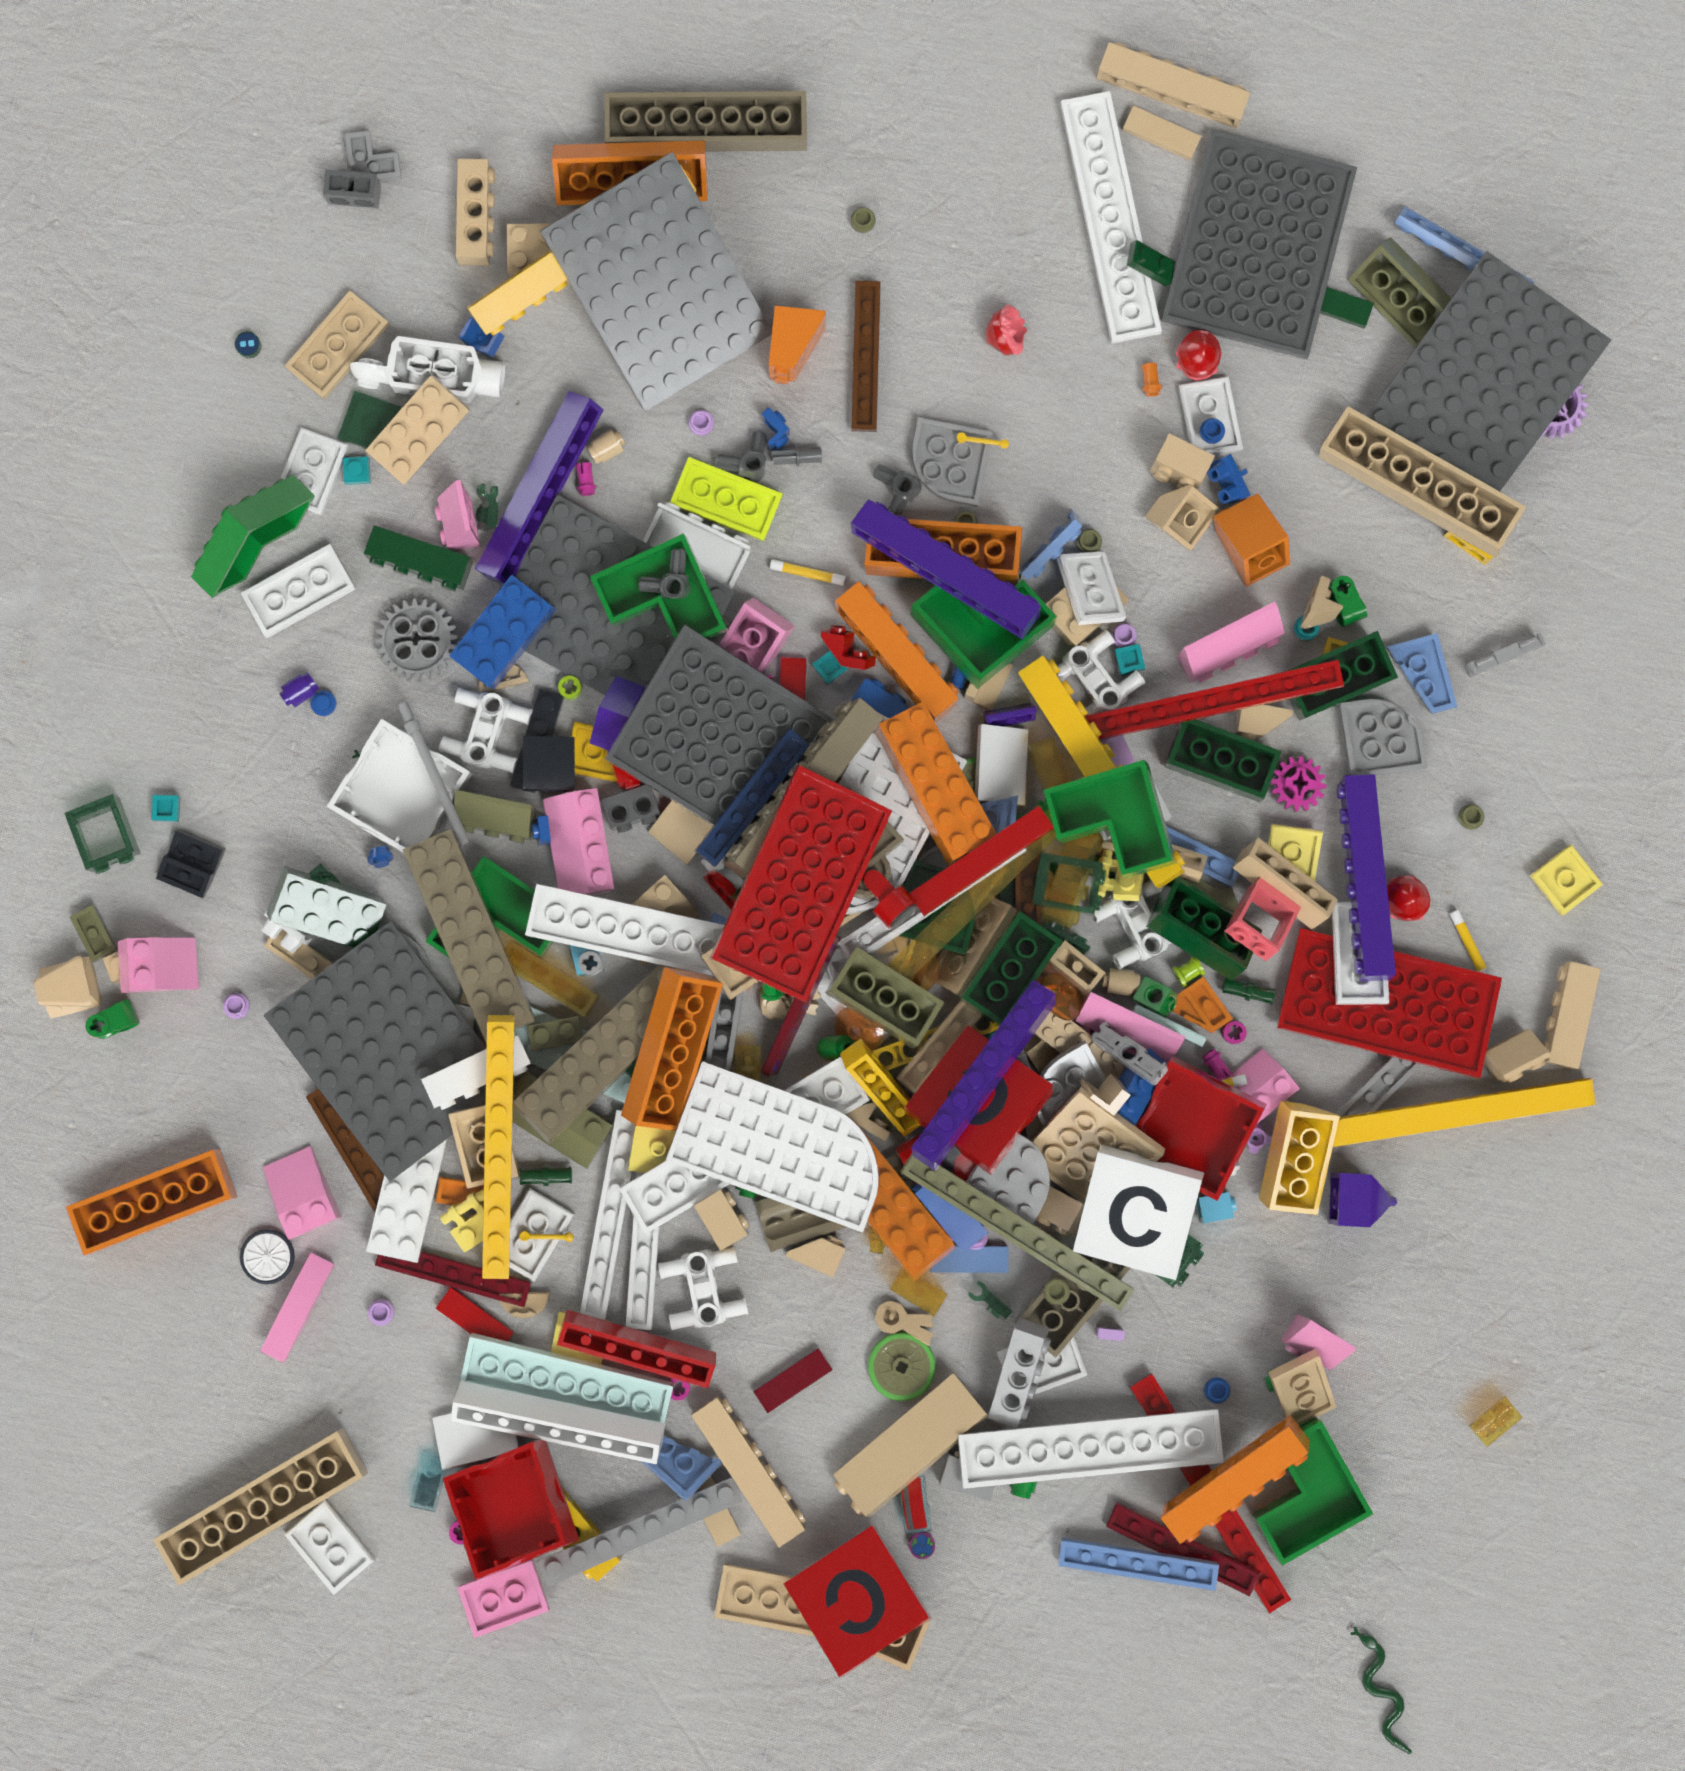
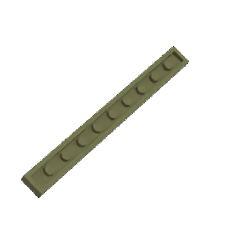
M912 1153L901 1169V1173L1118 1311L1121 1312L1135 1289L1083 1255L1073 1252L1072 1248L941 1165L934 1171L914 1158Z

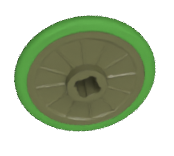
M905 1332L890 1334L882 1338L874 1346L869 1356L868 1373L873 1386L883 1396L892 1400L908 1401L919 1397L930 1387L935 1376L936 1362L931 1348ZM899 1361L908 1364L905 1372L896 1370Z

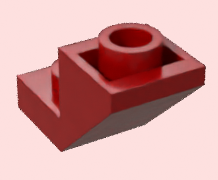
M832 625L830 629L821 631V638L841 666L861 670L875 666L876 656L867 655L866 650H853L855 632L847 631L845 626Z

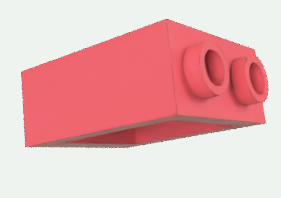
M1259 877L1246 889L1225 932L1254 952L1256 956L1267 961L1280 950L1301 907ZM1251 902L1279 921L1270 940L1242 920Z

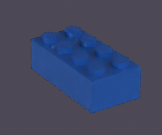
M511 575L449 657L486 686L495 690L557 609L517 577Z

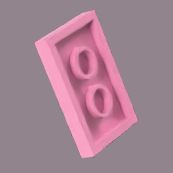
M533 1559L457 1587L474 1638L550 1610Z

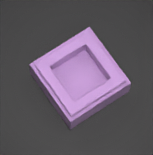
M1096 1326L1095 1335L1099 1339L1124 1340L1125 1331L1123 1329Z

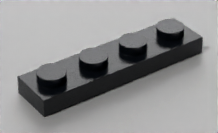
M539 689L525 736H553L564 702L562 695ZM523 744L510 783L511 787L523 790Z

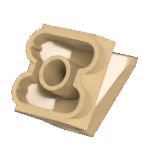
M79 955L67 962L39 969V978L34 980V987L38 1003L45 1006L50 1019L101 1006L102 997L94 963L90 956L82 958Z

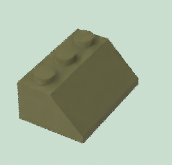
M460 790L455 791L454 807L465 832L474 833L475 829L484 831V836L499 838L500 834L510 836L509 841L523 844L525 839L532 840V824L535 823L538 812L533 805Z

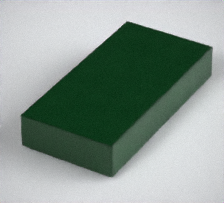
M1327 287L1320 314L1365 329L1374 303Z

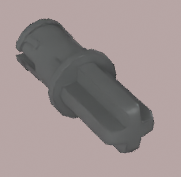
M795 446V449H775L771 452V461L774 465L796 464V466H799L801 463H822L821 447L798 448V446Z

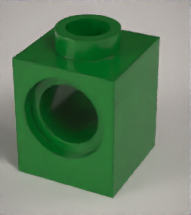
M1146 976L1133 997L1139 1006L1164 1018L1174 1010L1177 1003V995L1171 988ZM1162 994V999L1159 1002L1152 1003L1155 995Z

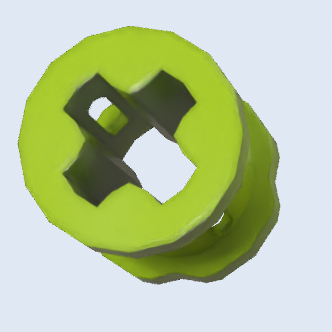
M1193 956L1181 966L1171 968L1175 978L1183 988L1187 986V982L1199 975L1201 977L1205 975L1201 963Z

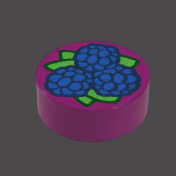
M924 1531L913 1534L909 1541V1549L912 1555L918 1559L929 1558L935 1551L934 1538Z

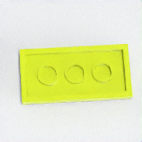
M688 457L670 503L678 506L683 511L693 513L701 518L764 542L783 493Z

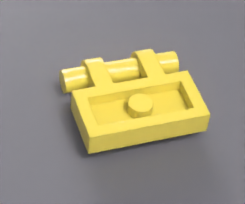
M1109 849L1103 850L1102 857L1098 861L1099 875L1095 878L1094 883L1096 888L1095 895L1103 898L1106 891H1113L1114 900L1140 901L1144 873L1129 878L1123 877L1118 861L1112 859L1113 852ZM1109 872H1116V878H1108Z
M484 1189L477 1193L472 1192L466 1197L465 1201L457 1206L453 1204L447 1208L446 1213L440 1216L441 1221L445 1225L452 1220L456 1222L457 1226L453 1227L450 1233L464 1253L483 1241L484 1204L482 1201H484ZM471 1208L475 1209L476 1214L468 1219L464 1217L463 1213Z

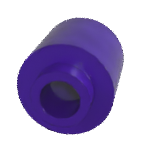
M308 672L304 675L300 673L280 686L283 691L279 695L287 706L292 704L296 708L315 695L314 692L319 688Z

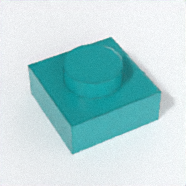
M368 456L343 458L345 485L371 484L370 459Z
M1140 644L1114 650L1120 676L1134 673L1135 670H1145L1146 667Z
M831 651L812 663V666L826 685H829L848 670L845 666L840 665Z
M152 795L151 820L156 822H179L181 797L175 795Z

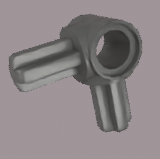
M762 431L753 432L749 451H746L744 454L742 453L741 457L719 454L716 459V468L739 472V476L752 482L760 481L765 475L767 457L764 454V448L767 438L766 434ZM751 464H756L759 466L757 469L753 470L748 468V466Z
M879 464L873 471V477L891 486V493L895 494L888 507V511L895 516L902 515L908 501L912 502L921 493L922 485L920 480L902 470L895 472ZM907 480H910L911 488L909 491L904 492L903 485Z
M673 549L671 552L670 573H666L662 578L641 577L639 580V590L641 592L659 593L663 598L684 599L687 597L691 586L688 581L689 575H685L686 550ZM678 580L681 584V589L677 594H674L672 584Z

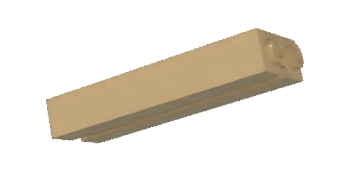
M953 1373L834 1473L833 1476L837 1480L834 1485L843 1496L845 1494L850 1496L853 1500L850 1505L859 1516L864 1514L865 1517L870 1518L958 1443V1435L970 1433L986 1420L989 1415Z

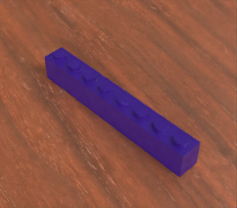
M568 391L475 567L476 571L489 580L504 585L511 575L516 577L527 549L553 501L564 487L604 411L592 399Z
M868 499L852 520V534L1019 638L1023 639L1040 616L1041 605H1039V602L1034 597L1021 594L1013 584L1007 581H1000L990 570L986 568L981 569L976 566L968 556L958 555L945 542H937L924 529H916L901 515L895 516L882 503H874Z
M1375 774L1344 776L1340 783L1337 784L1336 793L1337 798L1341 799L1342 809L1339 810L1340 824H1344L1341 843L1342 848L1346 849L1347 858L1344 859V871L1346 874H1349L1346 893L1347 898L1351 899L1352 908L1349 909V921L1351 924H1354V933L1351 937L1352 948L1356 949L1357 959L1354 960L1355 974H1359V982L1391 980L1396 975L1376 777Z
M1035 980L1031 982L911 1147L914 1158L936 1171L1056 1005L1055 993Z

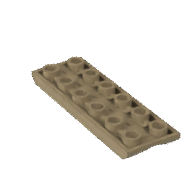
M899 1155L887 1158L888 1163L915 1195L910 1178L901 1173L904 1164ZM770 1198L755 1203L770 1252L847 1228L844 1225Z

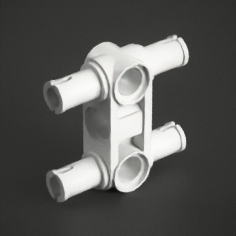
M1106 629L1090 642H1082L1072 648L1070 652L1063 656L1062 662L1058 665L1061 670L1058 676L1062 681L1069 675H1075L1092 698V703L1085 708L1088 712L1085 716L1117 709L1127 701L1129 694L1146 683L1137 670L1120 683H1115L1097 659L1099 653L1115 643L1113 637ZM1077 652L1083 653L1087 658V661L1082 665L1075 664L1072 660V656ZM1107 693H1112L1116 696L1117 703L1108 706L1103 702V696Z
M459 687L454 702L476 709L468 740L465 742L443 736L439 751L458 756L463 762L472 764L475 767L485 769L495 767L514 773L518 758L496 752L497 742L504 720L509 718L528 725L533 710L512 704L508 698L501 697L496 693L481 692L478 694ZM493 700L499 701L500 707L497 711H488L489 702ZM479 748L484 749V757L479 761L473 760V752Z
M1152 880L1142 883L1140 901H1131L1130 906L1125 905L1122 900H1114L1113 894H1111L1107 901L1089 909L1090 916L1096 924L1114 914L1117 915L1131 943V947L1112 955L1113 962L1119 970L1137 960L1146 961L1166 951L1168 945L1171 944V942L1146 927L1151 913L1145 903V899L1161 892L1164 888H1157ZM1146 939L1154 944L1153 952L1146 949Z
M735 1247L714 1252L711 1249L683 1254L681 1259L658 1263L661 1279L684 1274V1276H687L693 1307L688 1311L669 1314L672 1331L695 1325V1328L711 1327L724 1323L726 1318L749 1314L746 1298L723 1303L719 1299L714 1275L715 1267L738 1263ZM694 1256H701L705 1260V1267L703 1269L696 1270L692 1267L691 1259ZM706 1307L713 1308L716 1312L715 1319L712 1321L704 1320L702 1310Z

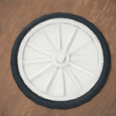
M265 1229L253 1233L246 1239L241 1248V1267L247 1277L259 1284L268 1285L281 1281L290 1273L294 1265L295 1254L292 1243L284 1234L276 1230Z

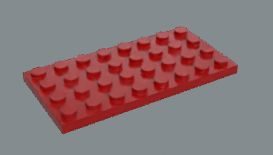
M797 765L710 959L806 1002L893 810Z
M1302 928L1299 929L1276 1026L1277 1029L1478 1079L1481 1078L1502 982L1501 977L1394 951L1396 975L1391 980H1388V1004L1336 1005L1333 936Z

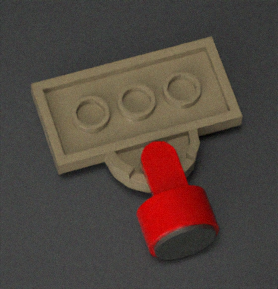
M887 822L854 897L859 899L876 898L879 904L875 907L873 913L888 929H894L913 914L917 908V901L903 886L895 889L889 882L891 868L886 856L904 841V838L889 822Z

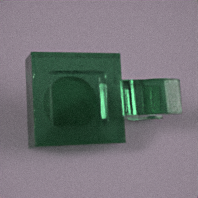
M479 484L477 495L482 500V504H479L476 510L475 519L478 522V530L488 531L497 527L499 502H496V497L498 495V486H492L490 494H487L485 492V484Z
M977 1281V1285L982 1288L981 1294L976 1296L969 1291L968 1296L974 1301L983 1300L989 1304L986 1309L997 1319L1000 1316L1007 1319L1013 1311L993 1295L983 1282Z

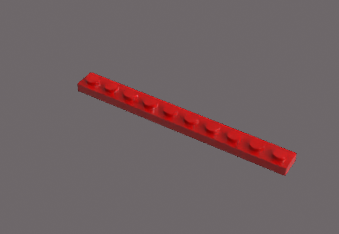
M1339 660L1087 715L1085 717L1089 724L1092 722L1096 724L1102 733L1099 739L1104 740L1344 687Z
M1152 1373L1129 1386L1147 1416L1176 1413ZM1208 1464L1179 1467L1190 1486L1212 1471ZM1227 1510L1221 1515L1222 1519L1215 1524V1527L1235 1559L1261 1571L1254 1590L1270 1614L1289 1602L1291 1598L1237 1510L1233 1512Z

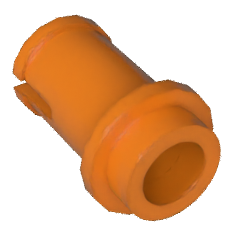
M1157 363L1143 364L1141 366L1144 380L1142 391L1145 392L1147 397L1160 395V390L1163 387L1162 384H1159Z

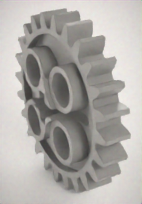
M413 598L411 606L403 600V608L401 609L397 605H393L395 613L392 614L386 611L385 613L389 618L388 621H379L384 626V629L376 630V633L382 636V638L375 640L377 645L382 646L377 650V653L385 655L381 662L383 664L391 662L387 669L390 672L397 669L396 676L399 678L406 673L408 681L412 679L413 675H415L418 682H421L422 675L431 680V672L433 671L440 676L439 667L442 666L448 669L449 667L445 661L447 659L453 660L449 657L450 652L456 647L452 642L459 640L458 636L451 634L458 630L455 625L449 626L453 621L452 617L444 618L446 615L444 608L437 612L438 605L435 602L429 608L426 599L419 605L416 598ZM429 621L435 622V629L432 632L427 633L423 631L425 623ZM402 623H409V631L405 634H399L398 627ZM416 635L424 639L418 641V645H415L412 641L395 643L396 639L415 640ZM435 637H439V638H440L439 641L425 640V639H432V638H435ZM428 647H436V654L433 657L426 658L424 656V652ZM403 648L411 649V654L407 659L399 658V652Z

